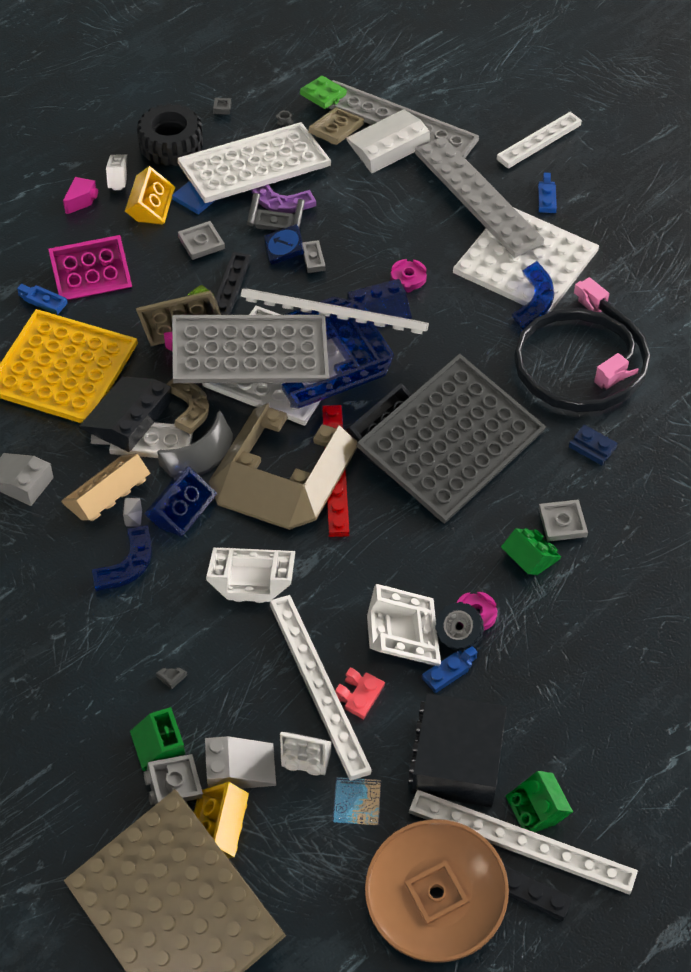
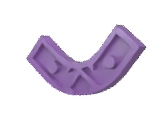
M269 184L251 189L253 194H260L259 204L270 211L292 214L296 212L298 199L305 200L303 210L316 206V200L310 190L285 196L275 193Z

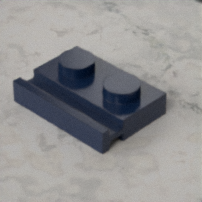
M583 425L574 436V439L569 442V448L603 465L604 461L617 448V442Z

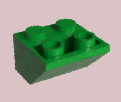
M515 528L501 546L525 572L531 575L540 574L561 558L557 553V548L551 543H547L543 539L542 533L536 529Z
M171 707L150 713L130 731L142 771L147 770L148 762L185 755L184 743Z
M535 772L506 795L521 828L534 833L558 824L573 813L554 774L550 772Z

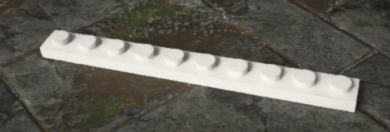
M242 289L241 297H246L248 302L257 303V300H262L265 305L275 306V303L283 304L282 308L293 310V307L301 308L300 311L311 313L312 310L319 311V315L330 316V314H336L338 319L348 320L349 317L356 318L355 322L367 323V321H373L375 326L385 327V324L393 325L392 329L403 331L404 328H410L412 333L417 334L427 331L429 326L427 322L252 289Z
M288 595L270 600V607L349 780L352 781L371 775L372 769L291 596Z
M417 790L409 809L410 814L426 820H449L466 825L481 834L491 844L626 894H631L638 872L636 869Z

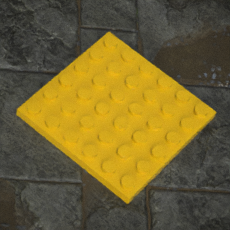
M36 309L0 363V399L82 423L111 390L137 346V338Z

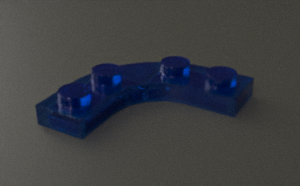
M538 261L522 270L523 275L533 285L535 294L528 304L512 314L513 319L523 330L535 318L546 314L554 300L552 279Z
M148 525L128 529L130 553L124 561L113 566L92 569L95 591L124 586L133 582L144 573L152 557Z

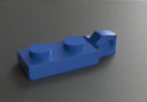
M544 173L543 181H539L538 212L556 213L555 182H551V173Z
M20 284L17 288L18 296L22 297L23 300L58 315L67 305L65 297L37 285L30 288Z
M473 646L466 649L463 653L459 650L441 661L440 666H434L423 673L422 679L434 693H437L467 673L472 666L471 662L477 659L478 652Z

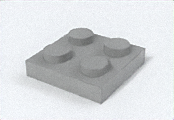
M211 221L178 232V238L192 260L225 249V243Z
M579 500L539 504L538 509L547 542L587 537L588 530Z

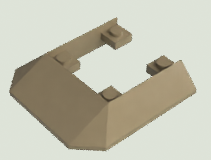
M266 403L252 411L211 477L209 485L218 506L290 530L317 520L355 453L357 441L340 425L336 429L322 424L313 440L314 444L326 448L311 473L296 468L290 479H286L259 470L257 468L261 463V457L251 454L250 451L264 428L279 432L288 418L287 413L270 408L269 403Z

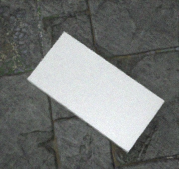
M154 422L130 452L113 444H110L109 451L110 454L115 455L138 454L140 457L158 458L157 451L160 449H178L191 445L193 433L188 434L175 427L174 424Z

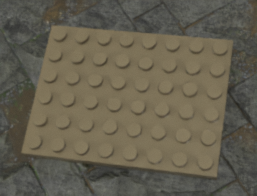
M176 789L64 880L126 972H244L286 937L285 933Z

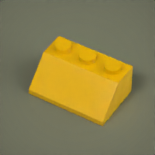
M147 167L136 175L125 212L138 222L164 224L175 186L153 168Z
M226 782L203 789L202 798L196 801L194 814L229 859L235 857L238 848L237 844L240 831L242 830L249 793L231 782Z

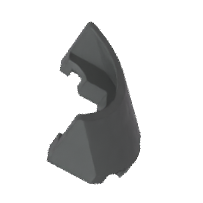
M221 411L217 412L215 423L210 431L200 440L182 448L160 449L157 451L159 466L170 477L178 478L180 475L196 477L210 472L213 468L220 465L233 442V433Z

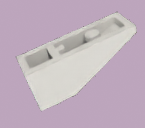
M127 154L110 155L106 166L107 185L112 190H121L126 186Z

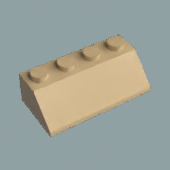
M138 454L121 455L64 498L62 503L81 520L94 521L101 515L100 512L102 510L113 507L116 504L115 500L119 497L127 496L131 492L130 489L144 483L146 481L145 477L150 472Z

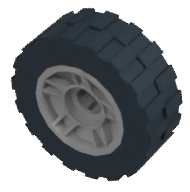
M453 602L443 607L444 609L438 613V618L436 617L435 625L436 634L440 641L456 651H465V649L477 645L484 631V622L480 613L470 604H464L463 602ZM458 622L463 624L461 630L456 629Z

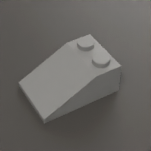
M3 453L0 457V492L32 506L54 478L51 464L35 456Z
M229 736L205 738L208 788L226 782H231L241 789L276 786L273 743Z

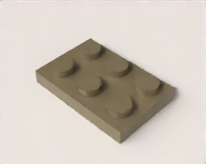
M335 107L309 126L308 133L337 145L363 126L364 119Z

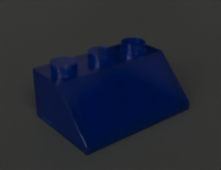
M400 279L347 292V308L412 319L406 291ZM367 321V323L355 322L360 333L380 328V326H375L373 321Z
M188 466L178 472L144 514L159 528L182 537L218 493Z

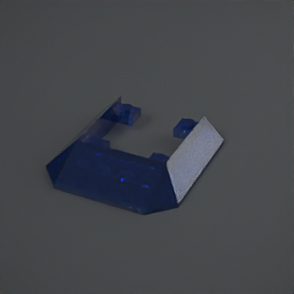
M335 296L320 301L321 303L365 311L359 302ZM298 309L284 315H319V311L312 310L311 313H306ZM336 314L325 316L327 340H333L345 361L334 365V371L337 375L307 387L303 383L282 384V390L290 402V408L299 409L386 376L394 353L372 321L359 323L355 322L356 318L349 317L348 320L338 319Z

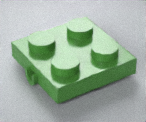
M320 76L300 89V95L324 109L333 103L338 104L339 100L346 96L347 93L345 88L324 76Z

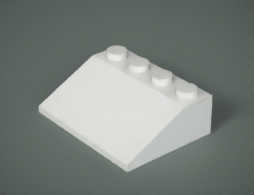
M403 109L347 137L346 140L369 171L374 173L414 153L415 148L429 143L430 131L419 118Z

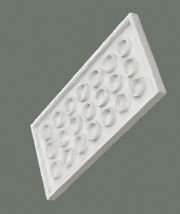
M302 122L179 157L178 164L203 201L208 203L331 166V159L313 136L308 133Z

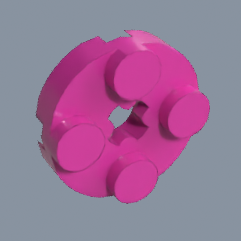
M402 259L392 266L391 281L404 292H411L426 283V267L417 260L411 262L407 261V259Z
M469 592L458 599L457 603H467L476 610L480 609L484 630L493 626L497 618V608L491 596L483 592H477V594H470Z

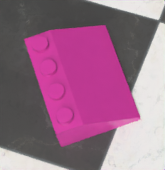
M120 235L48 249L58 294L67 300L132 288Z

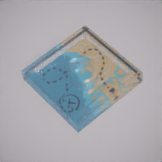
M336 777L333 822L379 826L381 780L355 779L350 781L349 778Z

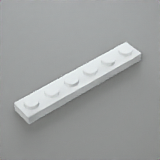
M568 112L497 154V160L505 167L510 168L581 126L582 120L573 113Z

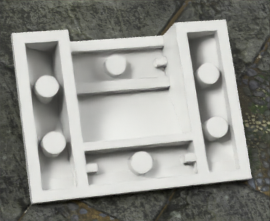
M213 547L206 580L227 600H234L236 602L255 601L257 603L270 602V600L274 599L291 585L295 551Z
M376 584L367 614L370 649L440 666L441 660L438 636L435 630L436 617L433 598Z

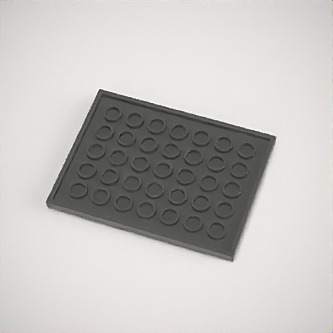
M458 354L359 440L356 447L445 524L544 432L546 426L465 357Z

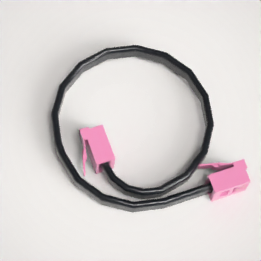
M588 277L584 281L576 283L574 288V294L579 297L578 301L587 309H558L535 318L521 332L514 354L518 377L532 395L552 407L573 412L602 411L628 399L645 381L650 360V353L644 335L631 320L608 302L609 292ZM582 320L602 325L616 333L624 340L628 349V353L624 357L617 353L597 367L594 383L600 388L604 387L607 390L617 382L624 380V378L638 374V368L627 371L628 365L632 361L635 342L639 346L643 365L641 373L622 391L603 399L578 401L557 396L536 384L524 368L521 352L524 342L537 329L556 321Z

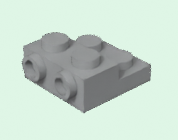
M192 754L148 762L147 771L144 772V781L146 785L151 787L149 792L150 805H156L174 789L179 792L185 801L202 798L203 792Z

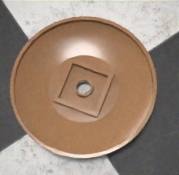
M440 819L412 823L388 837L372 858L365 884L368 911L373 924L381 936L399 952L417 960L435 963L464 958L488 943L504 919L509 895L508 878L504 864L489 841L466 825ZM435 887H439L444 891V894L440 898H433L430 891Z

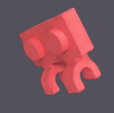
M350 667L346 673L345 682L356 686L355 691L352 694L345 686L339 684L335 692L339 701L346 703L344 710L364 720L384 688L385 682L367 672L362 677L358 671Z

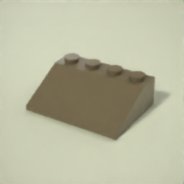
M211 290L136 308L150 346L165 343L164 333L172 332V315H221Z

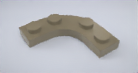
M172 379L166 384L171 386V393L186 401L189 406L175 420L174 426L188 434H192L208 416L209 404L207 395L194 383H173Z

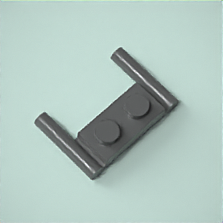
M253 194L247 220L248 226L255 225L256 228L275 231H299L305 200L298 199L294 215L257 210L260 194Z

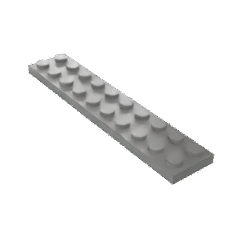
M332 80L334 83L345 88L347 93L346 96L339 100L338 104L333 103L327 107L333 110L335 107H338L363 118L364 122L370 125L405 109L419 118L430 131V142L444 136L464 158L479 141V135Z
M444 136L415 148V154L514 258L544 244V238Z

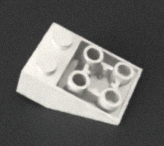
M289 732L280 733L281 766L291 771H306L311 775L326 774L331 754V741Z

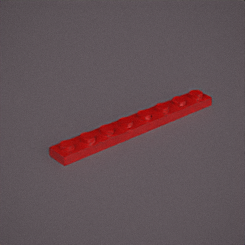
M342 405L322 406L323 425L336 429L340 425L343 428ZM346 469L327 500L329 537L349 536Z

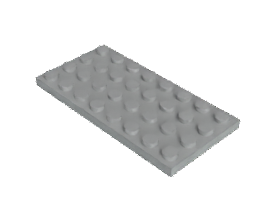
M172 315L173 383L329 382L325 315Z

